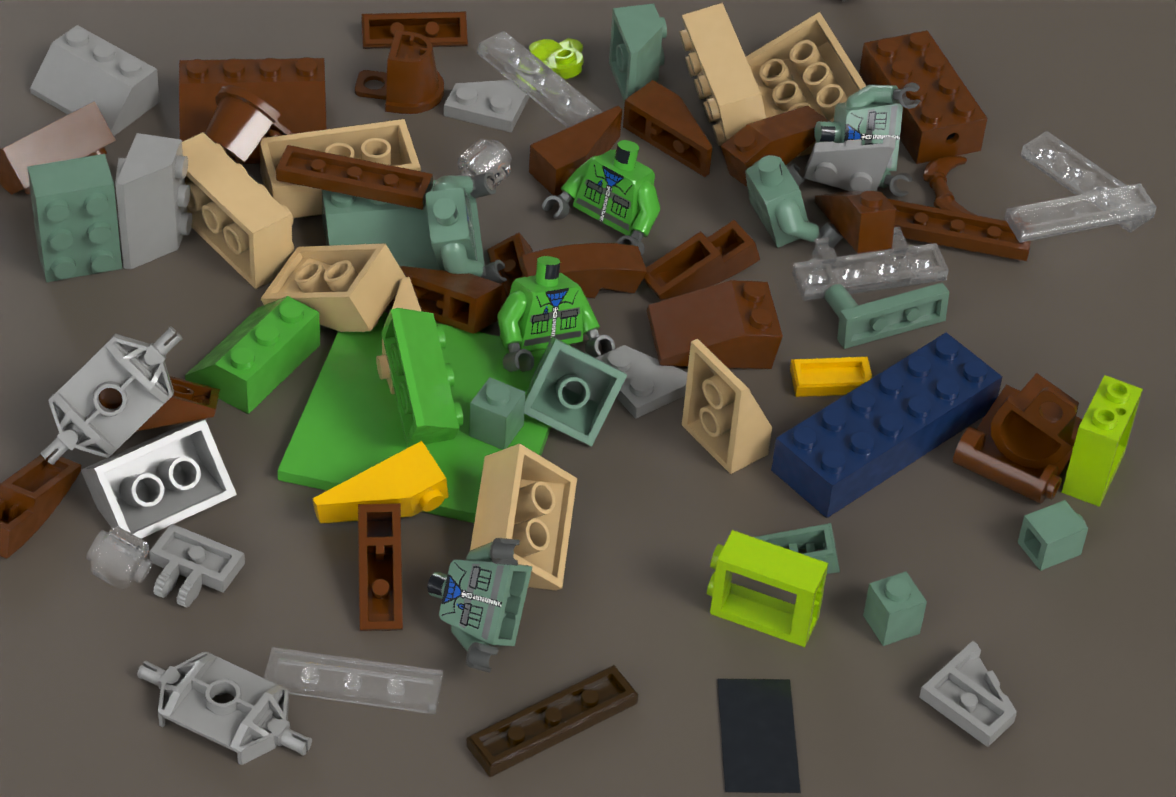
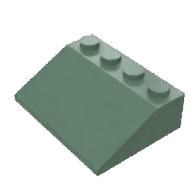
M433 180V186L431 191H433L436 180ZM322 190V221L326 246L386 243L399 266L440 270L431 245L426 203L423 210ZM469 194L477 261L485 266L476 198Z

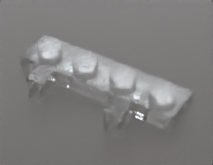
M895 227L892 249L837 257L835 250L828 245L829 237L817 238L814 240L813 259L794 263L792 273L803 301L824 298L825 292L835 284H841L849 294L945 281L947 280L949 269L937 243L919 246L907 245L901 228Z

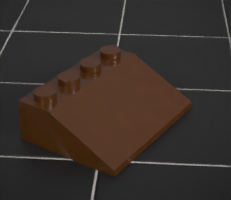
M324 58L179 60V128L182 142L202 132L205 133L217 108L215 97L223 86L228 85L243 88L267 102L281 114L277 121L293 134L327 129ZM272 130L277 136H282L279 132ZM259 144L243 164L260 163Z

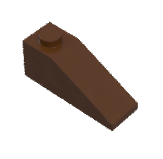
M652 80L625 99L623 128L703 177L710 174L712 145L679 95Z
M615 106L531 144L529 173L553 196L560 195L563 192L561 187L577 168L592 156H600L609 151L619 139L622 109L619 106Z
M804 106L747 124L721 145L729 174L747 187L745 171L753 166L755 162L764 156L773 155L780 157L784 164L787 165L816 141V123L818 121H831L811 107Z
M847 191L815 195L817 206L857 253L892 249L896 208L882 192Z
M400 266L404 275L410 277L421 311L433 313L435 321L472 334L498 321L497 315L501 308L502 284L470 273L452 274L443 270ZM395 298L389 303V305L393 306Z
M401 503L358 504L360 631L403 630Z

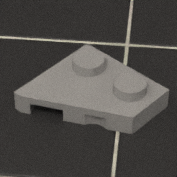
M533 79L456 83L444 104V116L512 133L533 91Z
M884 137L883 144L862 145L861 139L847 140L843 143H835L833 141L815 143L805 168L804 178L848 191H877L895 149L896 138Z
M626 345L596 357L627 374L616 398L635 419L685 396L688 372L679 368L659 365L658 359Z
M972 641L921 687L919 698L989 747L1014 723L1017 711L1009 697L1001 691L1000 682L993 670L987 671L980 659L981 649L977 643Z

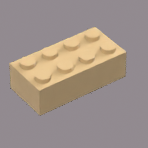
M723 3L682 15L685 30L679 31L685 52L690 50L689 56L685 57L690 76H697V79H694L698 97L700 100L704 98L707 100L703 102L709 123L716 122L712 127L718 146L725 143L747 124L766 119L760 89Z
M405 119L262 138L259 142L260 172L264 186L279 204L285 205L290 210L293 218L321 215L322 189L276 180V168L287 145L421 171Z
M203 132L183 141V156L188 157L185 184L190 185L187 213H192V228L255 289L273 281L294 252V244L292 242L293 216L290 210L285 205L279 204L269 194L263 184H258L248 175L246 169L240 163L234 162L225 153L220 144L214 143Z

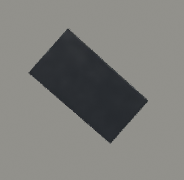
M717 679L725 792L801 793L790 679Z

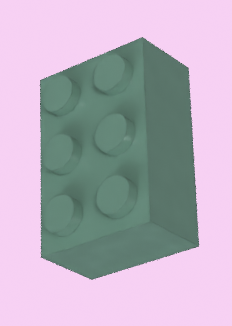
M105 154L28 166L37 248L46 282L122 269L114 182Z

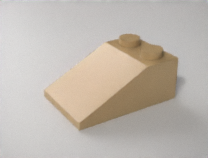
M386 243L297 247L261 297V301L266 305L289 296L318 311L320 325L340 332H367L377 325L379 318L389 303L395 298L401 279L406 278Z
M698 339L691 341L682 426L732 474L768 455L772 426L749 388Z

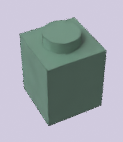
M489 377L470 402L469 436L499 449H506L524 425L525 391Z
M1066 500L1024 515L1018 544L1041 571L1081 555L1088 527L1083 517L1076 513Z
M907 571L869 583L863 617L881 644L885 646L920 634L927 601Z

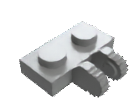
M172 523L149 551L150 563L164 568L155 582L154 594L162 598L167 597L169 592L176 586L179 575H182L187 579L178 592L176 602L186 608L190 607L193 600L195 601L198 597L202 584L224 593L245 565L243 552Z

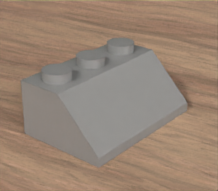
M76 25L52 42L30 87L31 94L66 114H70L95 101L113 136L160 102L158 73L155 67L79 25Z
M136 133L115 183L124 269L131 270L178 250L183 236L190 234L192 213H187L190 185L185 184L188 157L183 156L181 139Z
M205 419L189 421L81 469L97 509L120 540L123 541L124 545H129L131 542L140 540L168 527L171 523L175 524L237 495Z

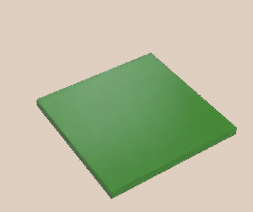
M383 312L377 325L371 331H338L277 470L278 480L327 491L407 449L396 396L391 394L387 379H380L376 364V357L382 355V331L389 313ZM436 323V326L442 325L444 329L446 348L442 349L445 364L450 363L453 369L455 385L450 387L453 402L459 401L461 405L463 425L459 426L460 429L454 439L425 444L447 479L449 495L439 507L426 513L474 523L484 458L502 449L469 436L470 402L489 377L525 391L526 395L534 372L546 348L530 351L534 357V366L531 370L522 372L519 369L509 372L503 366V358L509 353V350L504 348L500 336L481 332L472 334L452 326ZM524 414V425L507 448L521 444L541 456L551 426Z

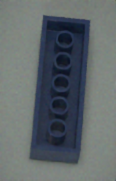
M946 332L778 436L775 441L771 471L823 516L828 518L984 417L999 395L1003 376Z

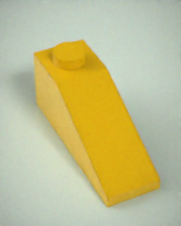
M420 441L312 499L316 517L321 524L358 521V504L401 503V517H412L422 511L429 512L436 509L449 495L445 475L424 443Z

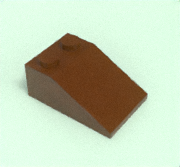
M730 280L650 304L646 310L659 365L688 366L691 341L698 339L727 368L772 369L783 337L768 282Z
M170 376L174 389L173 396L137 431L214 417L220 389ZM106 388L99 394V401L105 408L115 409L122 404V395L117 389Z

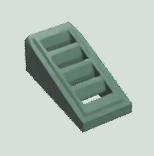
M831 523L754 537L798 553V549H806L807 553L803 555L828 563L827 574L840 572Z

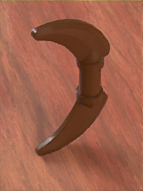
M942 156L926 165L922 177L924 181L929 182L930 187L934 190L936 198L933 205L936 208L975 215L955 201L953 193L949 191L947 186V174L956 166L965 164L967 161L966 157Z

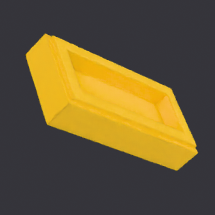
M868 357L791 359L790 373L796 397L846 395L873 378Z

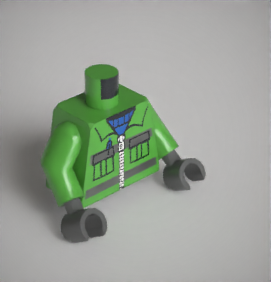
M621 140L618 142L616 150H609L600 156H592L577 168L561 187L563 192L560 196L547 197L542 204V209L548 212L556 202H559V210L553 218L563 219L569 213L570 207L568 202L573 199V207L625 234V236L618 239L617 243L638 246L642 256L645 248L641 240L643 237L648 236L660 212V203L654 186L655 174L651 168L636 161L639 146L635 142Z
M551 256L539 257L537 259L536 275L517 278L512 283L510 294L498 312L497 319L500 328V338L503 341L504 348L509 350V353L503 358V366L509 372L519 369L522 372L531 370L534 366V357L530 351L547 348L552 337L566 344L583 342V336L587 335L589 340L585 344V352L595 358L601 355L598 343L601 344L604 353L615 349V343L610 336L599 335L597 330L600 328V325L581 287L564 274L559 273L560 260Z

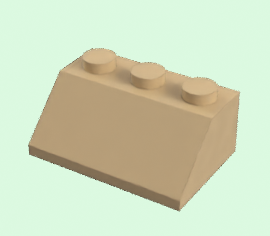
M521 444L485 456L470 551L493 542L495 538L519 539L520 543L515 546L513 556L515 560H518V564L533 566L528 587L548 590L562 589L577 478Z

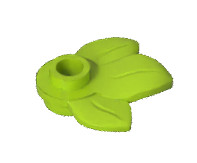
M567 38L560 43L550 39L535 41L529 45V52L533 58L521 65L519 72L532 76H544L554 72L555 76L560 79L573 78L582 72L584 58L581 52L583 46L580 41Z

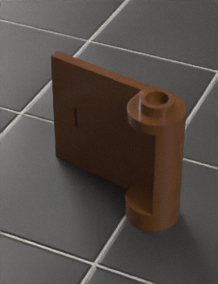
M1006 384L977 429L969 427L964 432L955 450L953 463L1041 504L1046 498L1052 500L1055 497L1062 482L1060 475L1070 461L1073 448L1062 460L1054 465L1049 464L1045 468L1023 467L1007 459L997 449L991 437V422L999 406L1009 395L1015 398L1020 390ZM1077 416L1075 419L1074 428L1071 438L1074 440L1076 439L1078 428L1082 421V419Z

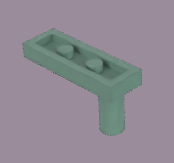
M938 283L858 305L843 285L835 284L825 292L824 298L839 317L837 340L846 349L946 321L949 290L943 283Z

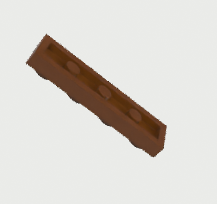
M287 145L276 168L277 181L423 210L426 203L425 193L430 192L433 186V174L291 145Z
M888 199L896 208L893 235L895 237L1022 261H1027L1034 226Z

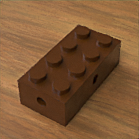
M928 30L864 43L859 75L866 86L896 85L898 89H903L906 84L913 82L920 87L915 92L906 91L908 99L921 101L915 108L908 109L903 107L900 140L916 164L930 162L942 156H959L981 151L988 118Z

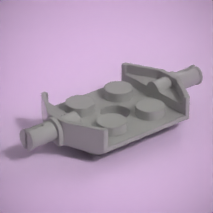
M171 326L158 340L150 344L114 334L55 394L50 396L48 401L59 433L57 438L41 451L44 459L57 449L48 458V462L54 465L68 449L73 450L74 448L109 458L173 396L174 389L164 360L166 359V354L183 339L182 336L177 333L171 338L176 332ZM106 388L117 389L122 395V404L115 409L105 408L99 401L100 392Z
M201 652L175 667L169 666L167 670L155 666L149 661H144L143 665L139 667L138 678L144 679L160 689L158 705L159 726L164 727L165 719H168L237 752L238 764L240 765L275 749L277 745H283L300 753L302 756L306 755V751H309L312 738L290 729V722L288 721L289 690L209 652ZM225 693L235 697L228 703H217L212 700L214 696Z

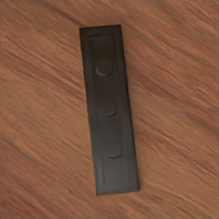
M613 665L468 736L467 748L488 776L492 777L638 703V693L616 666Z

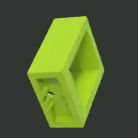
M1104 375L1079 425L1061 493L1100 507L1125 454L1143 391L1142 388Z
M732 530L725 545L718 544L711 559L710 568L716 569V571L712 574L707 588V595L712 596L710 614L805 647L819 618L828 563ZM732 573L797 594L795 605L731 583Z

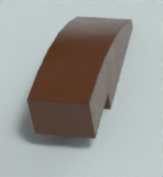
M733 220L709 237H706L700 231L646 267L647 273L643 280L660 300L669 299L718 284L758 262L760 256L755 241Z
M618 243L564 245L524 254L519 259L523 276L529 277L536 275L537 259L539 257L551 256L560 260L559 273L564 274L577 283L586 297L594 299L601 288L635 293L647 273L639 247Z
M53 453L46 459L40 455L0 483L1 557L9 558L39 530L81 472V464L60 457L52 465L48 462V458Z

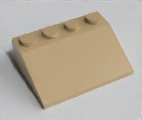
M820 12L746 56L762 95L766 118L809 106L829 121L834 122L835 106L838 103L846 102L850 95L866 86ZM815 141L797 157L811 154L817 142Z

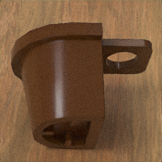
M396 30L387 59V73L371 70L359 72L355 84V94L360 97L386 100L385 112L418 114L429 111L437 106L444 97V79L437 71L433 46L430 40L422 34ZM370 80H378L384 86L380 89H369L364 84Z
M232 85L223 86L215 97L217 108L204 133L214 143L220 144L225 153L234 162L240 164L246 162L264 135L266 137L277 136L272 130L282 135L293 134L277 121L281 114L257 95Z
M1036 373L1015 398L1009 395L999 406L991 422V437L997 449L1007 459L1023 467L1039 469L1045 468L1049 464L1054 465L1062 460L1074 447L1075 440L1071 436L1079 402Z

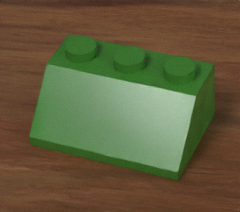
M289 296L258 307L185 375V380L220 389L218 399L249 414L320 346L319 312Z
M403 308L390 309L382 331V338L407 448L420 441L425 445L452 440L456 437L460 429L459 426L463 425V412L459 401L453 402L450 387H454L455 379L451 364H445L442 349L446 348L444 329L442 325L436 326L433 313Z

